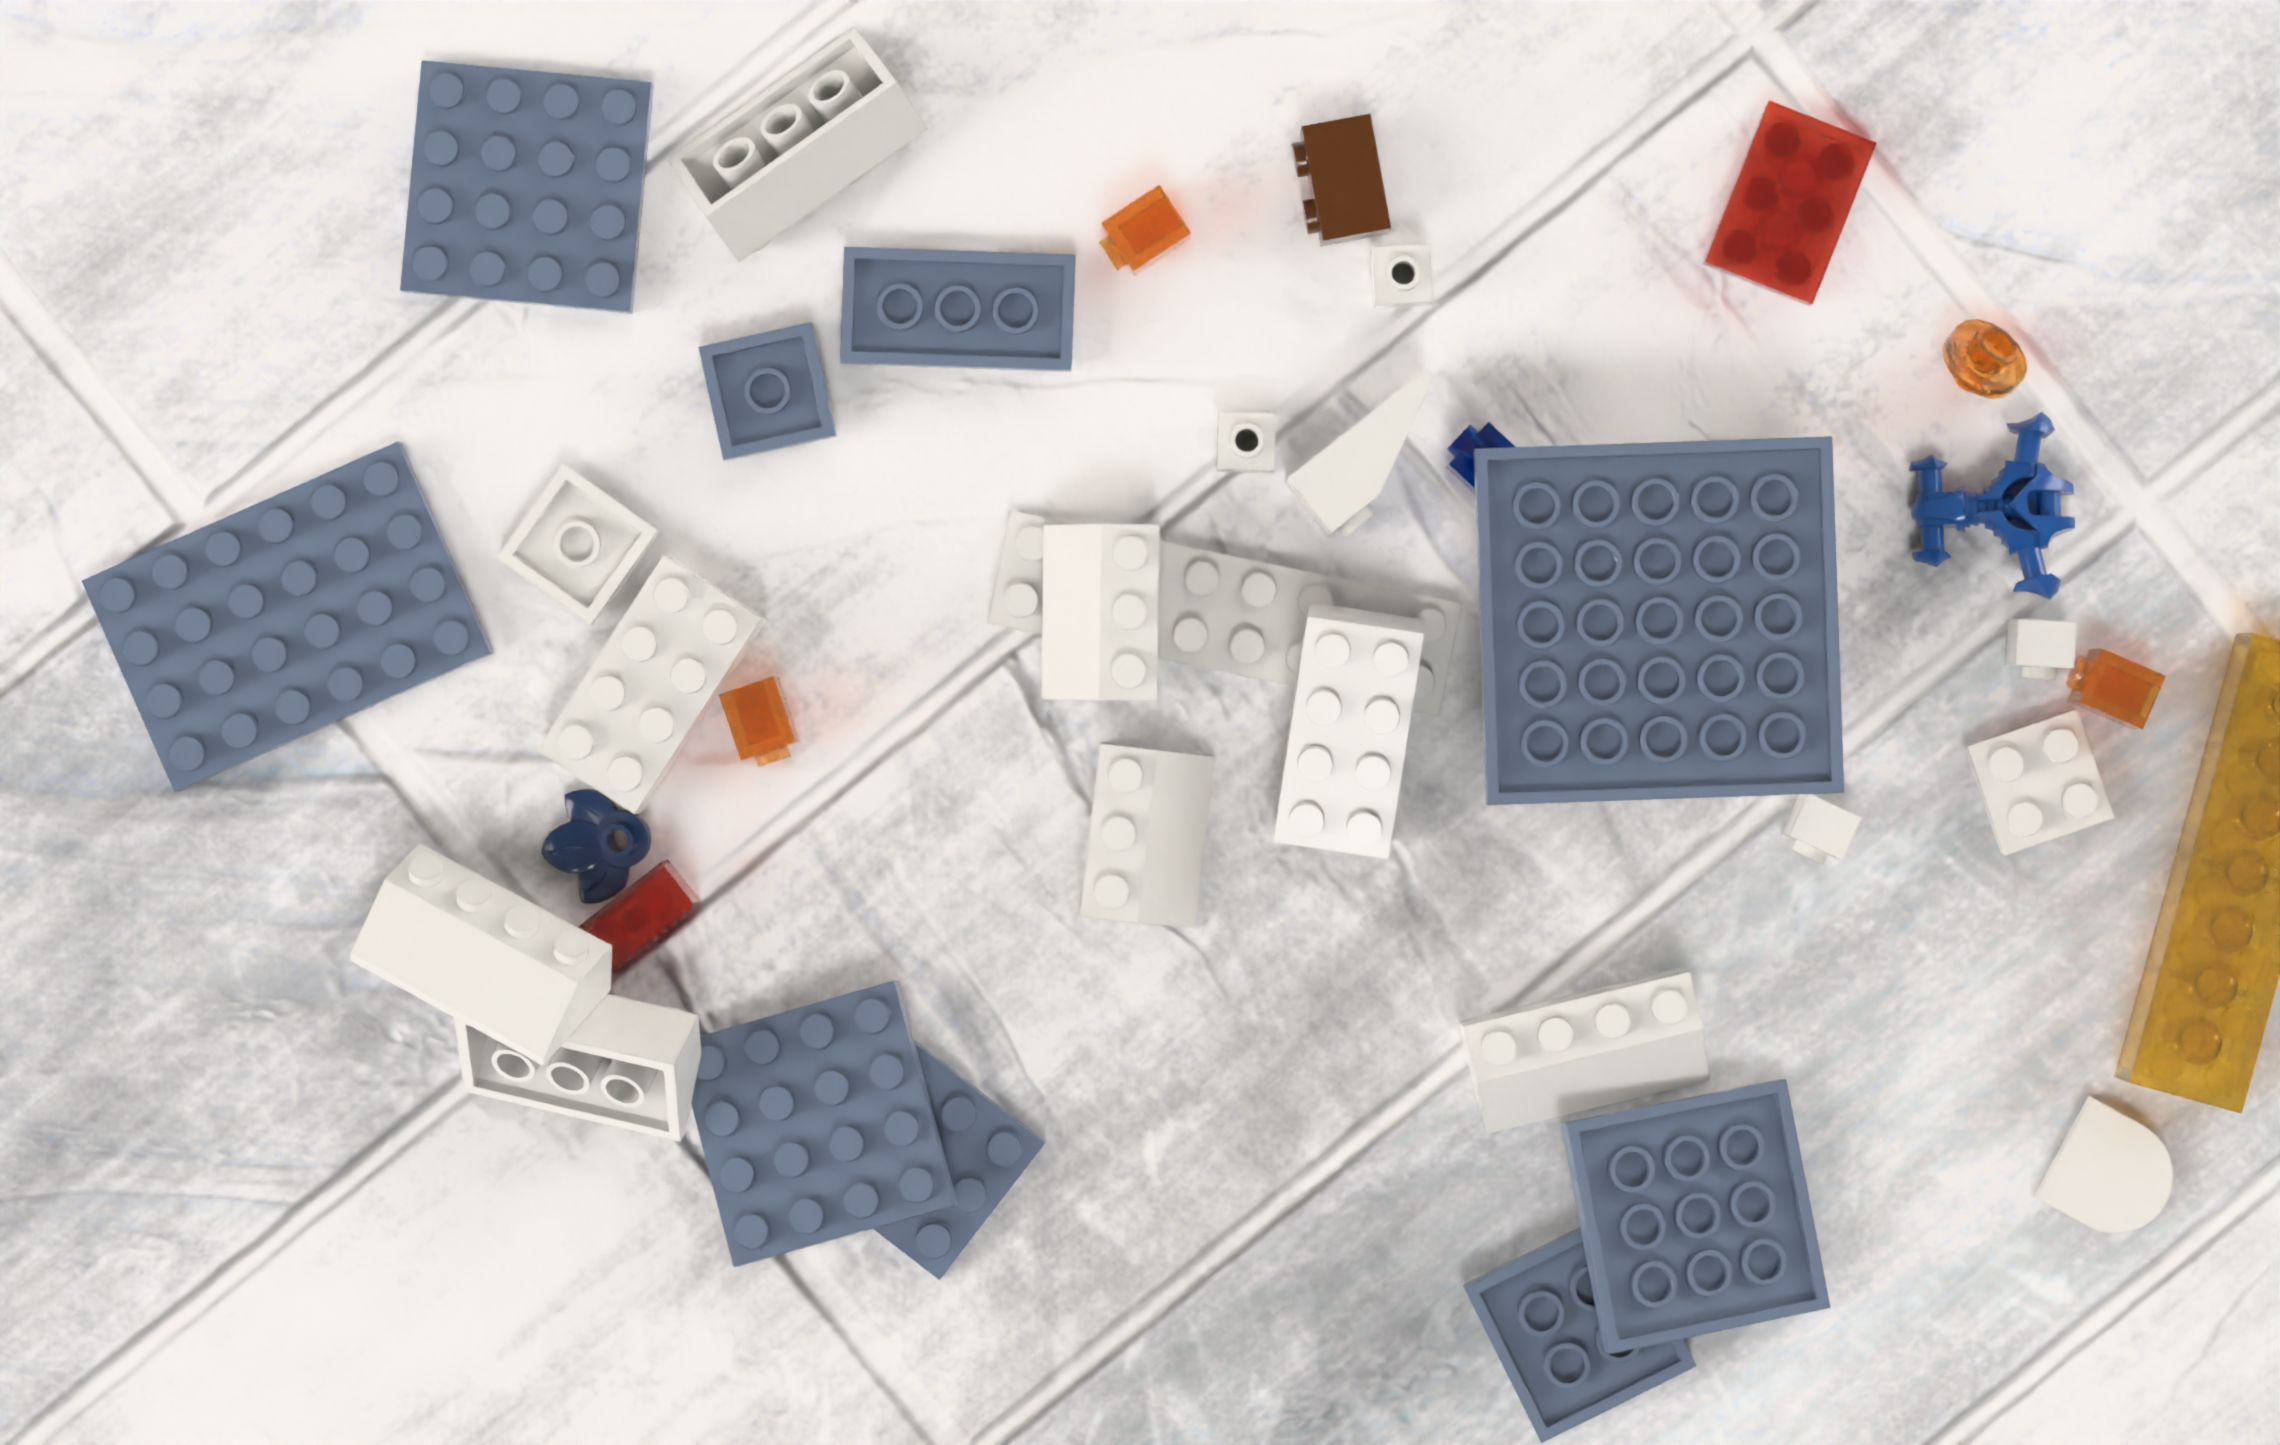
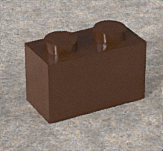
M1371 114L1302 126L1300 131L1301 142L1291 143L1297 178L1308 176L1312 198L1302 200L1307 233H1318L1320 247L1389 234L1391 223Z

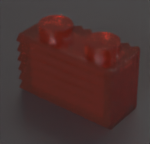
M665 860L580 924L578 928L612 945L611 974L618 971V968L626 965L627 961L635 958L636 954L644 951L645 947L653 944L654 940L662 937L663 933L671 930L672 926L680 923L682 918L689 916L691 911L698 909L700 899L669 860Z

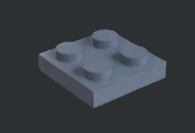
M812 322L698 347L724 461L838 437Z

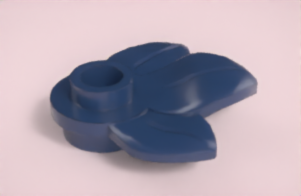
M594 789L572 791L565 794L564 797L566 812L571 821L558 826L549 833L541 848V854L554 868L569 874L578 873V889L582 903H600L616 896L625 888L630 867L640 863L650 850L651 832L648 824L641 816L633 814L628 810H618L613 802L601 792ZM616 830L622 831L627 837L628 843L625 850L620 849L614 841Z

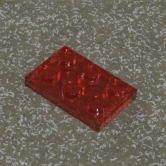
M1769 100L1765 104L1702 264L1804 305H1813L1877 143Z

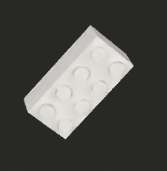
M663 555L544 738L537 752L631 813H643L767 620L679 562Z
M1308 602L1273 842L1389 859L1424 640V619Z

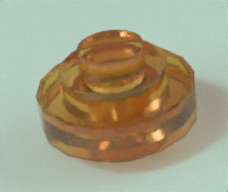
M1980 319L1963 321L1948 335L1942 347L1944 362L1953 375L1955 382L1965 391L1986 398H2005L2019 386L2027 372L2026 357L2019 344L2006 331L1987 321Z

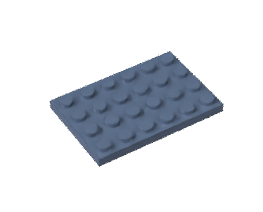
M395 442L82 580L86 593L174 792L193 786L494 653L401 442Z

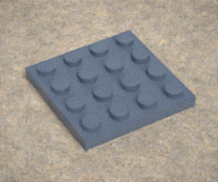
M421 60L400 291L632 314L654 89L652 82Z
M890 981L700 1036L702 1054L691 1105L733 1267H740L958 1205L899 981Z
M1786 1079L1560 1123L1604 1353L1612 1354L1831 1308Z

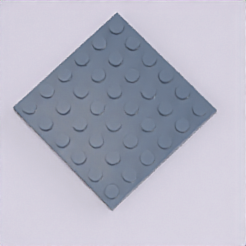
M1832 436L1474 449L1486 805L1844 793Z

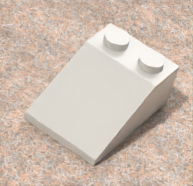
M1428 367L1286 480L1287 486L1327 536L1339 529L1343 536L1347 537L1375 514L1369 507V504L1379 496L1435 378Z

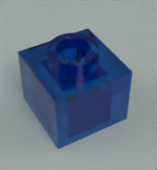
M1490 422L1486 423L1479 431L1470 424L1446 449L1454 458L1445 468L1475 495L1474 449L1509 448L1515 446Z

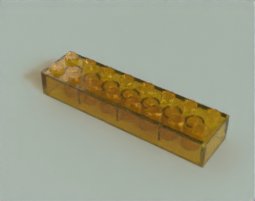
M2238 633L2235 635L2114 1077L2131 1084L2242 1114L2280 977V640L2256 633Z

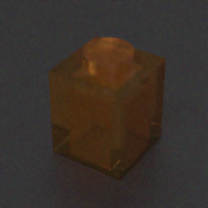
M1158 185L1101 222V227L1106 237L1098 243L1117 271L1126 265L1134 277L1191 239V232L1161 186Z
M2089 649L2087 656L2079 655L2074 662V669H2070L2066 680V687L2071 688L2072 691L2067 702L2129 729H2143L2166 676L2105 649Z
M772 676L719 694L741 761L755 757L757 766L761 767L791 757L788 746L800 742L779 676Z

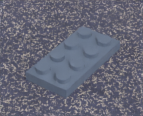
M844 247L840 363L1072 372L1076 255Z

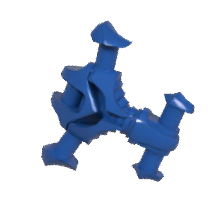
M2040 412L2028 420L2018 423H2006L2009 432L2018 435L2014 461L2005 460V467L1998 472V477L1991 480V486L1983 488V493L1977 494V491L1969 493V491L1964 492V487L1955 488L1954 492H1942L1941 470L1948 463L1939 460L1934 455L1911 462L1909 471L1918 472L1919 494L1915 495V503L1911 506L1912 519L1916 521V527L1920 529L1921 551L1912 553L1915 562L1927 563L1938 567L1943 561L1951 558L1944 548V528H1956L1959 532H1965V527L1970 528V525L1978 526L1979 524H1984L1985 529L1992 530L1993 535L2001 539V544L2008 548L2009 555L2018 553L2024 580L2015 584L2013 592H2030L2048 600L2054 597L2059 590L2061 580L2052 573L2047 574L2041 550L2048 548L2053 538L2075 529L2074 517L2061 516V496L2073 495L2074 485L2067 480L2053 475L2046 468L2045 464L2038 462L2041 439H2045L2055 431L2051 419L2046 414Z

